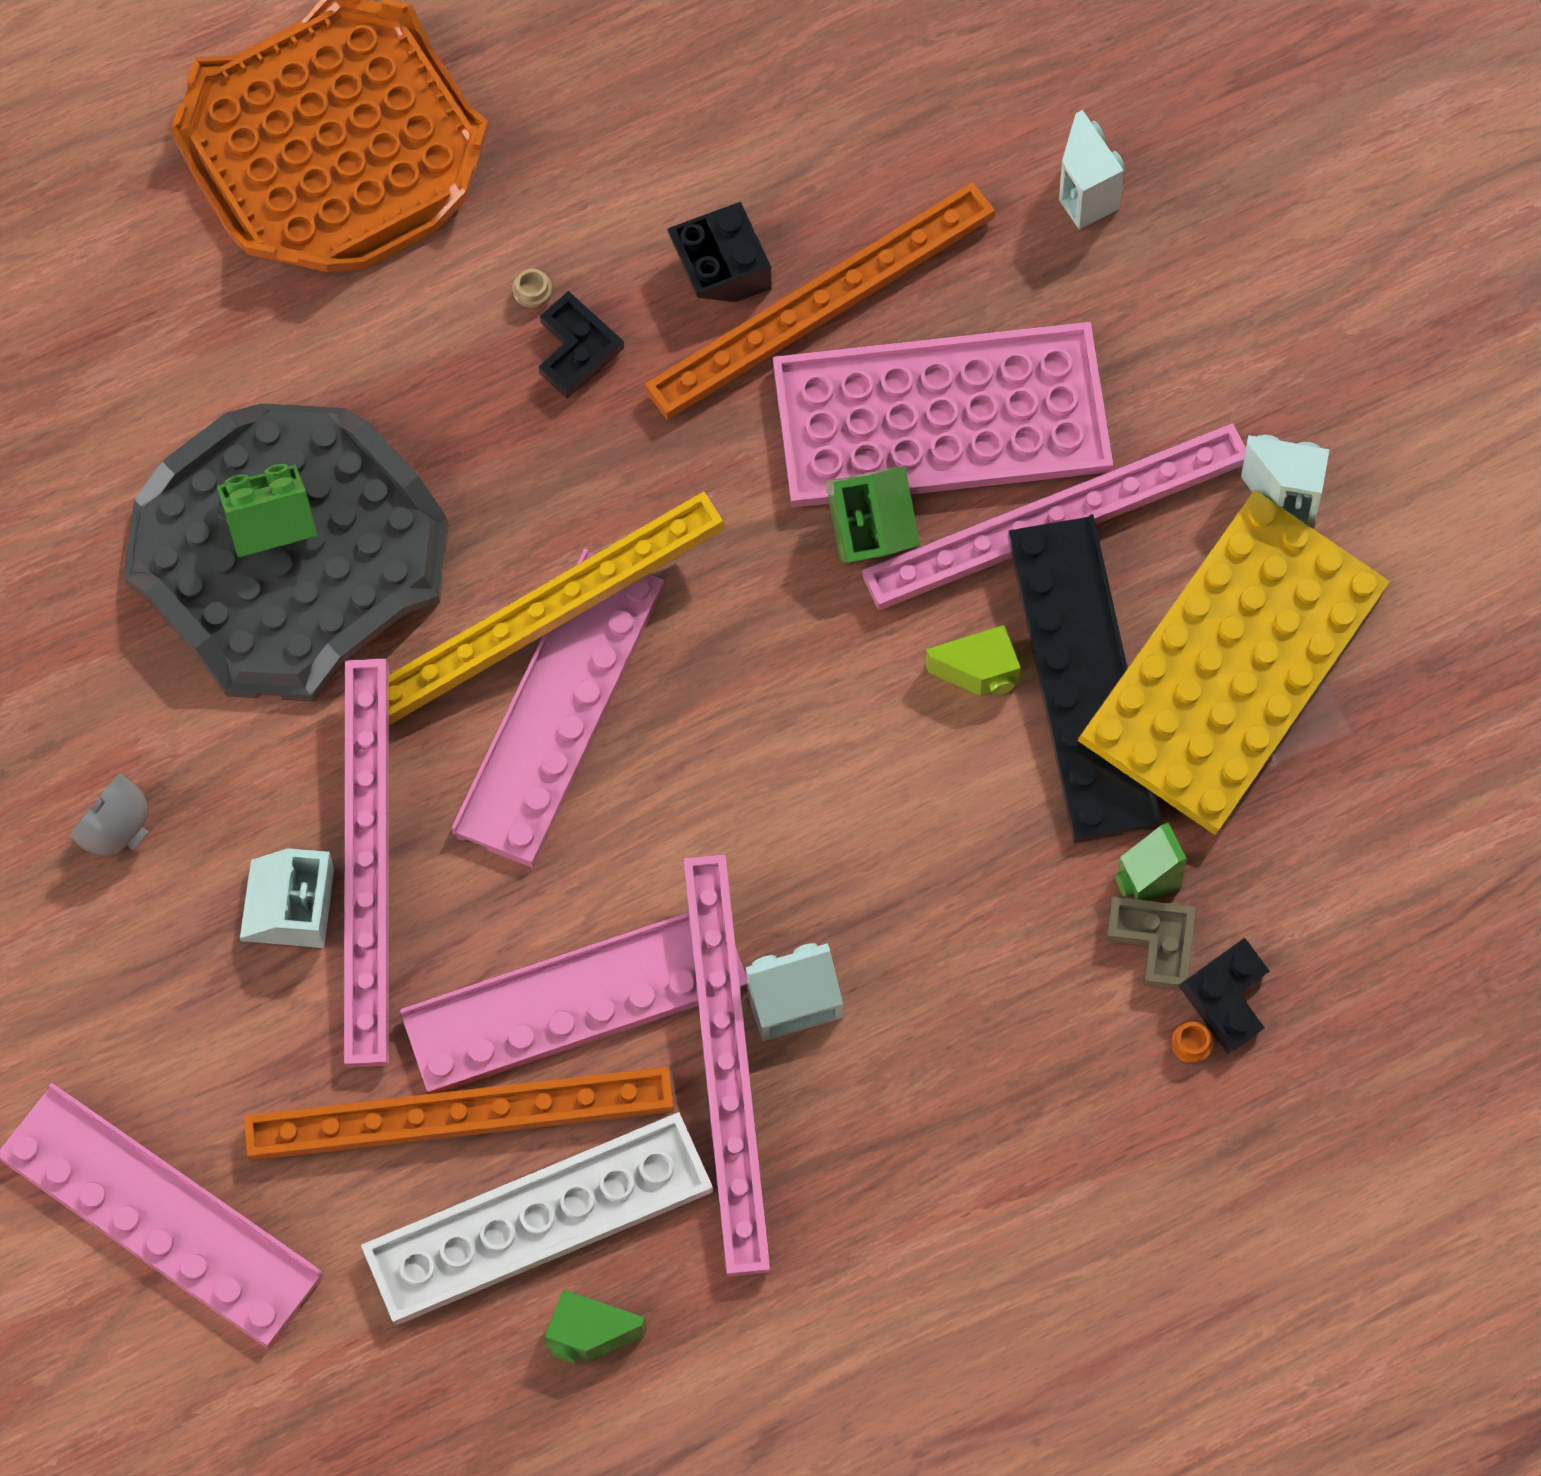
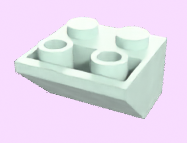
M1083 110L1075 114L1062 159L1059 201L1080 230L1120 209L1121 192H1123V173L1125 172V165L1121 156L1116 151H1110L1105 143L1101 127L1096 121L1091 122Z
M1248 435L1241 479L1251 492L1257 490L1290 514L1314 528L1330 449L1320 448V446L1311 442L1296 444L1280 441L1277 437L1271 435H1259L1257 437Z
M287 848L251 860L240 940L245 942L324 948L335 871L330 852Z
M815 943L805 944L796 948L793 954L780 958L774 955L764 956L755 960L752 966L746 967L748 998L762 1042L843 1018V1001L828 943L817 946Z

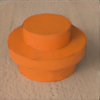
M1188 1021L1182 1023L1175 1029L1172 1035V1050L1184 1062L1200 1063L1206 1060L1213 1051V1034L1206 1025L1200 1022Z

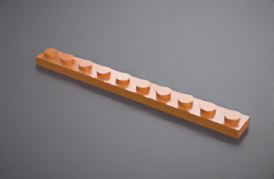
M973 182L969 183L644 384L645 392L666 420L671 419L995 218V209Z
M669 1066L244 1115L247 1158L249 1161L670 1113L674 1112Z

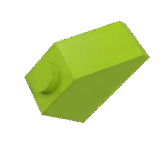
M1004 625L926 649V668L928 673L979 696L990 693L992 695H1002L1011 691L1015 685L1020 683L1021 667Z

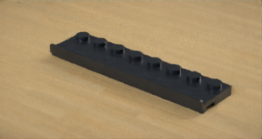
M1091 514L1089 517L1008 530V541L1073 842L1078 843L1123 835V832L1147 828V830L1155 829L1156 826L1161 824L1156 794L1077 741L1128 669L1094 515Z

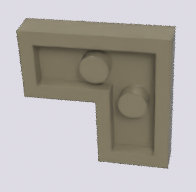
M1112 896L1107 941L1148 946L1144 986L1182 991L1178 985L1185 981L1189 974L1196 907Z

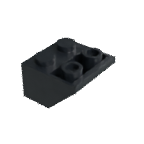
M741 201L667 228V233L697 298L738 302L772 289L771 265Z

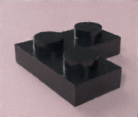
M569 291L540 315L541 324L560 340L563 345L538 366L539 374L566 399L624 349V341Z
M1246 938L1240 940L1178 985L1227 1054L1233 1052L1265 1028L1240 994L1270 972Z

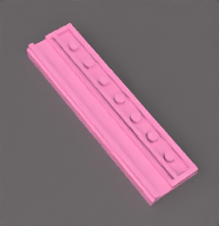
M584 549L577 565L595 554L589 552L588 549ZM648 574L542 636L452 825V834L456 835L457 839L462 841L467 839L487 847V850L531 868L534 867L665 587L664 580Z
M689 912L402 1008L400 1010L401 1017L427 1093L446 1092L699 1006ZM736 949L741 992L747 990V977Z
M53 1083L49 1085V1089L0 1149L1 1162L268 1350H270L301 1309L300 1305L313 1288H317L321 1283L323 1273L319 1268Z

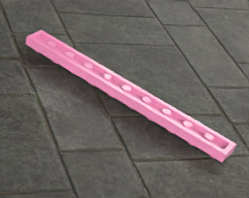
M1232 423L862 570V577L878 611L1011 559L1008 530L1089 517L1091 514L1094 515L1095 523L1099 524L1242 467L1246 447Z
M387 659L345 661L344 1064L347 1068L389 1066V663Z
M726 854L684 858L727 1277L770 1273Z

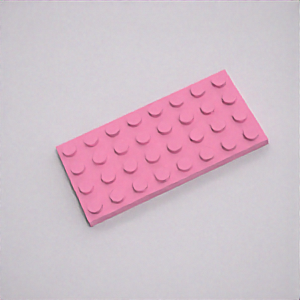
M1091 322L773 357L791 508L829 504L825 484L827 480L899 466L906 467L911 495L1113 471V459Z

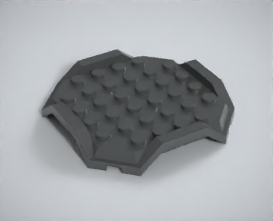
M261 403L223 414L159 464L134 499L124 579L128 586L144 596L197 654L227 697L257 698L259 694L282 696L283 700L313 702L341 664L405 614L440 603L448 519L420 477L365 419L346 408ZM287 464L292 466L296 464L306 490L318 536L238 558L217 486L225 484L227 479L236 475H248L251 477L265 473L264 471L273 465Z

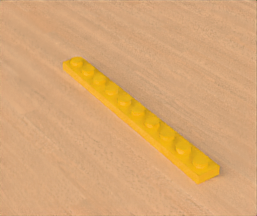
M704 491L389 674V725L725 530L724 521Z

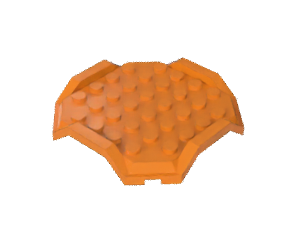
M320 0L302 21L234 56L195 57L187 79L188 88L183 102L178 105L171 125L172 135L196 183L231 239L247 255L324 272L367 269L434 234L467 200L489 130L488 120L470 106L433 50L412 4L396 0H383L382 2L373 0Z

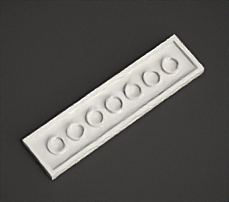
M678 1112L362 1244L361 1247L393 1325L397 1326L713 1193V1186L683 1119Z

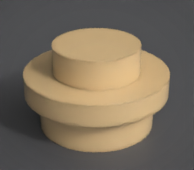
M538 269L524 270L514 280L513 295L522 306L528 308L540 307L551 298L553 291L552 282L545 273Z

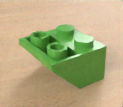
M287 464L273 465L268 467L264 471L265 473L251 477L248 475H236L227 479L225 484L217 486L238 558L318 536L306 490L296 464L292 466Z
M905 466L825 481L840 561L849 563L885 556L920 546Z

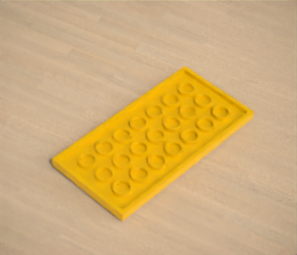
M1254 490L1077 741L1216 835L1390 581L1263 494Z

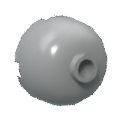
M119 773L102 792L93 807L89 808L71 832L70 838L78 846L93 855L113 856L125 849L126 846L134 851L149 832L143 827L149 815L148 801L143 791L133 781Z

